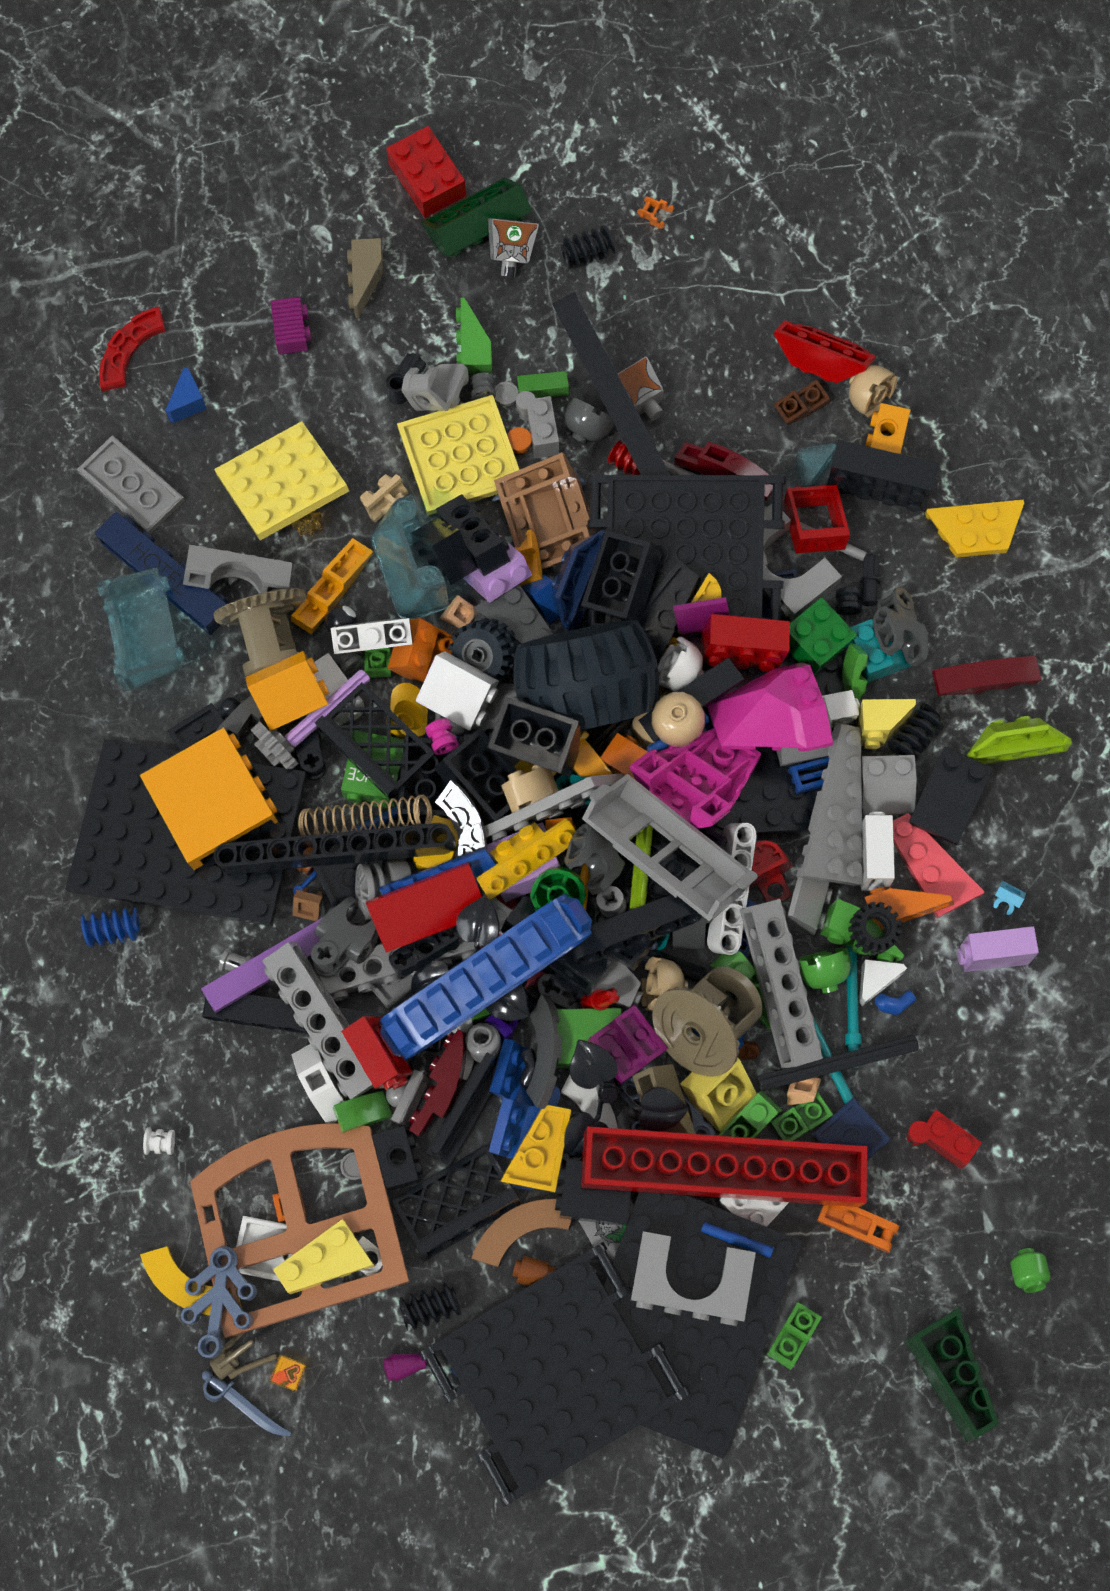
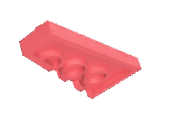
M909 813L893 820V844L921 892L951 895L955 905L933 912L937 919L984 895L983 889L926 831L909 823L911 818Z

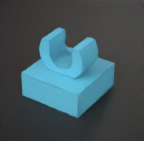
M1001 881L995 894L997 898L993 907L997 909L999 903L1007 902L1009 908L1006 914L1010 915L1013 913L1015 906L1020 908L1026 893Z

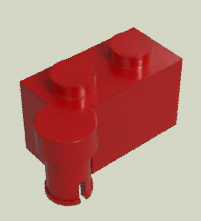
M937 1110L929 1116L926 1122H914L907 1132L909 1143L912 1141V1145L927 1144L960 1169L969 1163L982 1144L981 1141Z

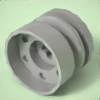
M387 861L383 872L377 862L372 863L370 867L366 863L357 866L355 895L363 920H372L366 901L383 895L379 890L380 886L411 875L407 861Z

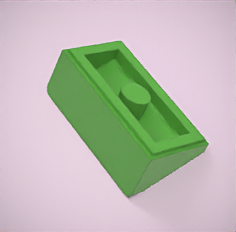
M566 371L517 376L519 393L529 391L534 394L535 398L569 395Z

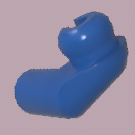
M907 990L899 998L890 997L882 993L876 996L875 1005L883 1013L898 1015L917 999L910 990Z

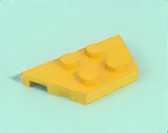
M1024 500L926 509L925 515L937 527V533L948 543L949 549L956 558L1007 553L1024 505Z

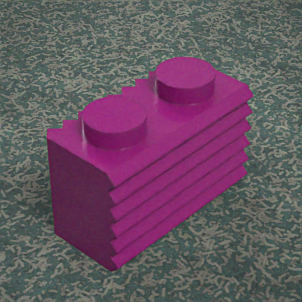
M300 297L270 300L278 354L306 352L308 350L307 342L312 341L310 327H305L304 320L309 319L307 305H302Z

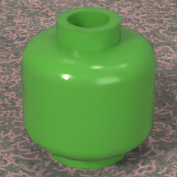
M1033 1248L1018 1251V1256L1014 1257L1010 1262L1015 1285L1026 1293L1042 1291L1051 1279L1046 1256L1040 1252H1035Z

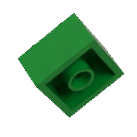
M821 597L790 623L789 652L799 663L809 664L815 676L845 651L849 643L854 641L857 634Z

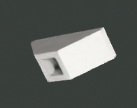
M409 618L362 622L331 628L334 654L413 644Z
M309 1044L291 1054L295 1069L309 1099L325 1123L335 1124L338 1121L333 1106L346 1101V1099L340 1092L333 1073H329L322 1061L324 1058L320 1051L315 1050Z

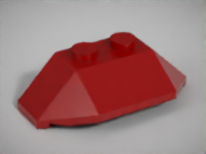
M786 320L774 332L775 338L792 366L799 368L802 372L820 376L828 382L838 383L866 371L876 357L858 344L817 328L802 324H792V322Z

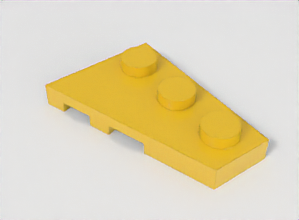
M547 1105L545 1109H540L502 1176L501 1182L551 1192L556 1191L564 1150V1134L570 1119L571 1109Z

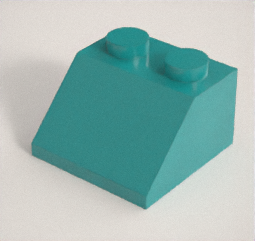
M873 619L850 627L857 634L852 644L859 645L868 655L866 668L861 672V675L868 681L867 683L913 666L905 660L901 649L893 653L892 656L881 650L875 635ZM890 641L888 643V647H890L893 642Z

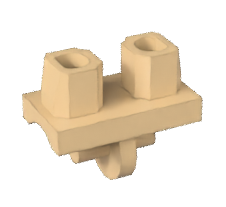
M385 474L378 481L380 489L377 492L366 491L360 496V500L367 513L375 523L391 510L396 514L402 511L399 503L405 499L404 497L408 494V491L404 487L401 477L397 474L393 477Z

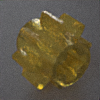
M313 511L291 523L292 529L298 528L299 536L310 534L313 537L316 529H322L319 522L322 519L321 512L315 513Z

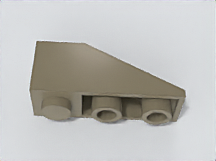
M381 238L351 240L352 249L347 250L348 265H352V271H348L349 287L353 286V293L348 295L349 308L354 309L356 318H360L384 273Z
M673 1064L650 1067L632 1076L640 1102L646 1091L655 1087H664L676 1093L685 1103ZM688 1110L678 1124L662 1132L695 1134Z

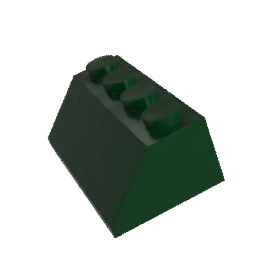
M504 177L421 221L439 252L447 257H454L462 253L463 248L468 245H477L484 240L483 237L489 235V218L520 222L532 210L522 185Z

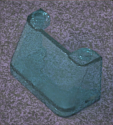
M413 494L397 499L371 536L372 546L396 612L400 618H409V620L445 610L449 606L446 583L441 571L431 565L417 568L410 549L412 545L411 533L420 528L417 519V505Z
M153 568L96 582L99 595L105 597V606L103 607L108 615L116 656L114 658L116 665L113 666L115 679L125 691L134 690L180 669L181 662H185L181 646H177L166 593V591L170 590L167 576H162L158 568Z

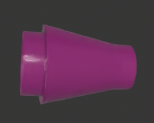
M418 1353L389 1354L388 1358L383 1359L387 1381L394 1380L398 1382L420 1370L426 1369L425 1360L422 1361Z

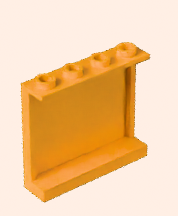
M224 727L140 775L184 858L193 870L203 865L201 859L213 853L221 844L231 843L269 820H272L274 824L278 822L274 813L278 812L271 798L265 799L262 794L266 790L258 776L253 778L249 771L253 769L251 762L246 754L241 756L237 750L241 747L234 733L229 735Z

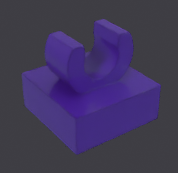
M492 1015L486 1019V1023L498 1030L502 1045L504 1039H513V1032L518 1027V1020H514L511 1024H506L502 1019Z

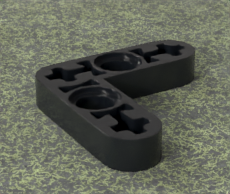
M457 926L450 928L455 935L453 938L447 936L446 931L443 930L395 950L390 957L393 970L398 975L407 976L459 946L463 939L459 936ZM430 942L434 944V948L430 953L424 954L420 952V948L424 943ZM415 950L418 959H415L414 955L412 954V951ZM404 958L408 964L403 966L399 960Z

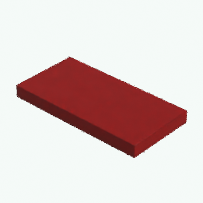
M469 862L368 900L366 905L387 953L456 926L460 912L466 906L482 897Z

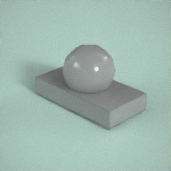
M414 1069L408 1084L406 1083L395 1090L391 1088L386 1091L388 1103L396 1107L391 1120L400 1127L405 1126L406 1129L409 1127V1121L417 1110L429 1085L430 1079L424 1073Z

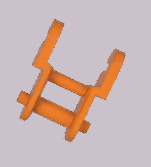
M645 197L644 201L646 204L643 209L637 210L638 215L649 220L651 225L660 229L664 228L665 223L663 221L659 223L658 218L654 216L661 209L673 212L674 206L670 205L668 207V203L662 199L657 201L652 197ZM650 206L655 208L652 213L647 211Z

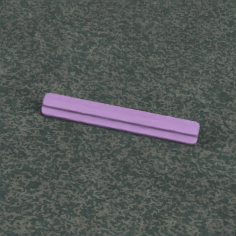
M359 670L327 698L328 705L311 712L285 735V739L293 747L300 744L317 729L315 721L322 715L325 717L361 682L365 685L368 684L370 678L367 673Z

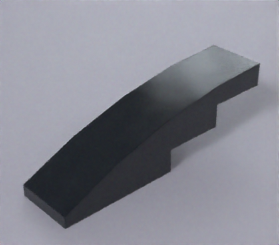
M727 658L678 692L692 695L701 704L703 710H705L745 680V678L732 660ZM652 710L638 721L652 741L655 742L659 740V737L652 727Z

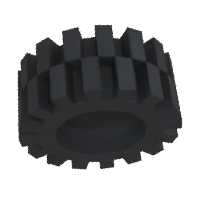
M871 902L868 905H864L853 915L849 922L852 925L848 927V932H853L850 939L851 941L856 939L858 943L854 946L857 949L862 946V952L867 953L871 951L870 955H876L878 952L879 954L884 953L900 939L898 936L902 934V929L898 927L902 925L901 920L896 921L895 918L899 915L897 912L894 914L890 912L892 910L891 906L888 905L884 908V903L879 902L877 905L876 902ZM869 919H877L882 923L884 927L882 937L875 938L868 933L866 923Z

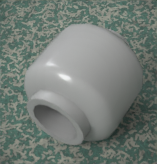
M488 1023L476 1024L468 1030L465 1036V1045L473 1060L481 1063L487 1052L493 1055L495 1059L500 1055L502 1041L498 1030Z

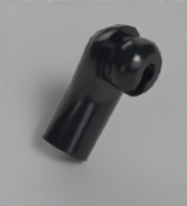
M533 1048L520 1053L525 1068L519 1082L524 1089L528 1088L536 1065L537 1057Z

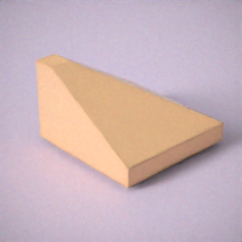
M457 595L443 612L440 619L461 628L472 622L474 606Z
M815 1077L790 1084L787 1092V1105L813 1102L821 1079Z

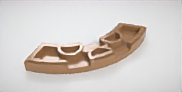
M556 1199L536 1200L522 1204L503 1214L486 1230L474 1250L472 1259L499 1267L504 1254L523 1235L534 1230L546 1228L568 1231L571 1220L560 1218V1211H555Z

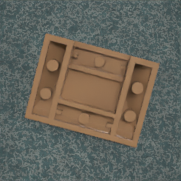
M563 452L494 480L514 545L517 548L520 547L527 537L525 533L527 530L532 529L535 532L542 570L561 563L562 556L568 551L570 545L595 534V529L587 528L590 510L581 482Z

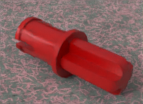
M614 988L608 990L596 989L592 994L583 996V1001L580 1004L582 1009L602 1011L607 1009L609 1005L618 1002L620 997Z

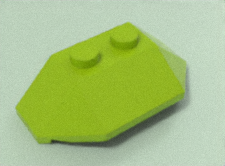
M1030 716L1017 718L1014 722L1005 723L1004 720L991 722L967 756L983 764L1067 752L1072 741L1071 738L1041 718L1031 719Z

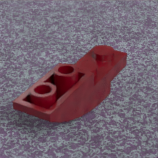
M709 441L705 447L685 442L674 457V465L706 475H769L742 455ZM765 484V501L772 494L773 485Z
M457 1029L456 1033L451 1032L443 1044L446 1047L441 1057L437 1055L429 1067V1070L432 1071L429 1077L438 1083L436 1087L434 1085L430 1086L424 1096L426 1100L422 1110L417 1109L409 1121L412 1124L409 1131L417 1136H423L436 1114L441 1118H446L459 1092L464 1075L467 1051L465 1045L466 1033Z

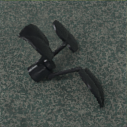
M482 896L466 906L458 915L456 926L459 936L465 942H474L476 950L482 949L480 945L486 946L498 938L500 931L498 916L487 896ZM433 960L418 969L411 982L413 994L415 995L449 971L448 964L443 960ZM523 983L486 1007V1010L496 1018L509 1021L520 1020L530 1016L527 993Z
M578 1040L570 1063L571 1079L577 1086L584 1089L596 1087L599 1098L597 1100L598 1106L595 1118L587 1112H580L568 1122L564 1134L565 1149L571 1156H583L585 1129L587 1126L609 1128L605 1123L599 1121L603 1104L613 1103L619 1096L636 1111L641 1112L639 1123L649 1131L660 1132L672 1128L683 1119L688 1106L676 1093L664 1087H655L646 1091L641 1098L642 1106L637 1105L623 1089L618 1087L615 1078L617 1063L614 1057L597 1044Z

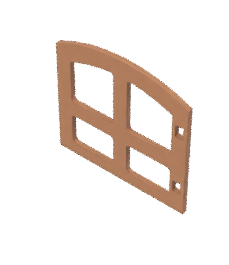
M315 1124L275 1132L229 1152L209 1165L190 1181L208 1265H210V1257L213 1251L218 1247L227 1246L216 1192L234 1178L267 1160L272 1162L287 1229L283 1233L232 1248L238 1256L236 1266L238 1270L288 1254H295L341 1219L346 1222L353 1234L370 1229L374 1230L383 1269L379 1273L327 1289L323 1288L322 1284L302 1290V1294L297 1298L249 1312L253 1317V1324L246 1330L239 1329L234 1325L233 1317L224 1306L221 1321L224 1338H230L410 1282L370 1126H361L342 1133L339 1124ZM312 1149H353L365 1192L366 1206L359 1210L308 1224L292 1161L293 1153ZM213 1206L215 1220L207 1223L204 1207ZM227 1256L222 1258L221 1263L223 1266L228 1263ZM214 1276V1277L212 1278L213 1287H214V1284H215V1277H216V1276ZM228 1277L226 1288L228 1290L231 1289L233 1298L240 1306L237 1288ZM245 1315L240 1318L242 1326L247 1322Z

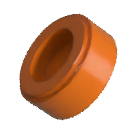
M517 427L509 431L507 436L513 453L523 454L531 448V434L527 429Z

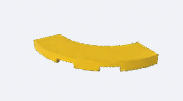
M168 1246L140 1254L145 1270L154 1285L162 1294L178 1306L183 1308L191 1307L213 1288L212 1286L204 1285V1291L201 1295H189L185 1291V1284L190 1278L177 1266ZM197 1282L192 1284V1292L198 1289ZM211 1305L201 1314L210 1316Z

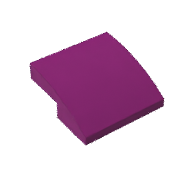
M726 597L673 606L681 637L701 634L711 614L730 616Z
M636 1005L626 1010L588 1039L589 1042L601 1046L614 1057L617 1063L615 1078L620 1085L668 1049Z

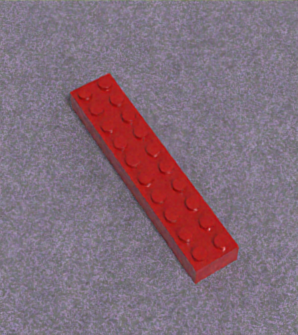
M587 1126L584 1131L581 1188L860 1207L866 1204L867 1146Z

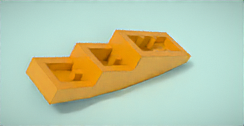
M352 538L323 570L322 577L307 592L306 600L291 615V622L312 635L325 620L328 611L338 604L372 557L373 551Z

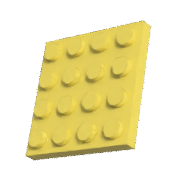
M493 395L457 405L454 408H449L448 411H437L397 423L427 516L437 513L436 508L461 494L468 501L472 500L473 502L497 495L498 492L494 480L519 470Z
M302 421L214 469L216 475L259 540L270 536L349 492L347 484Z

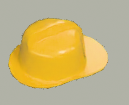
M411 683L398 684L391 693L390 710L418 737H422L426 733L428 708L416 702L420 689ZM391 719V725H397V724ZM391 730V733L396 738L404 739L406 737V733L403 730Z

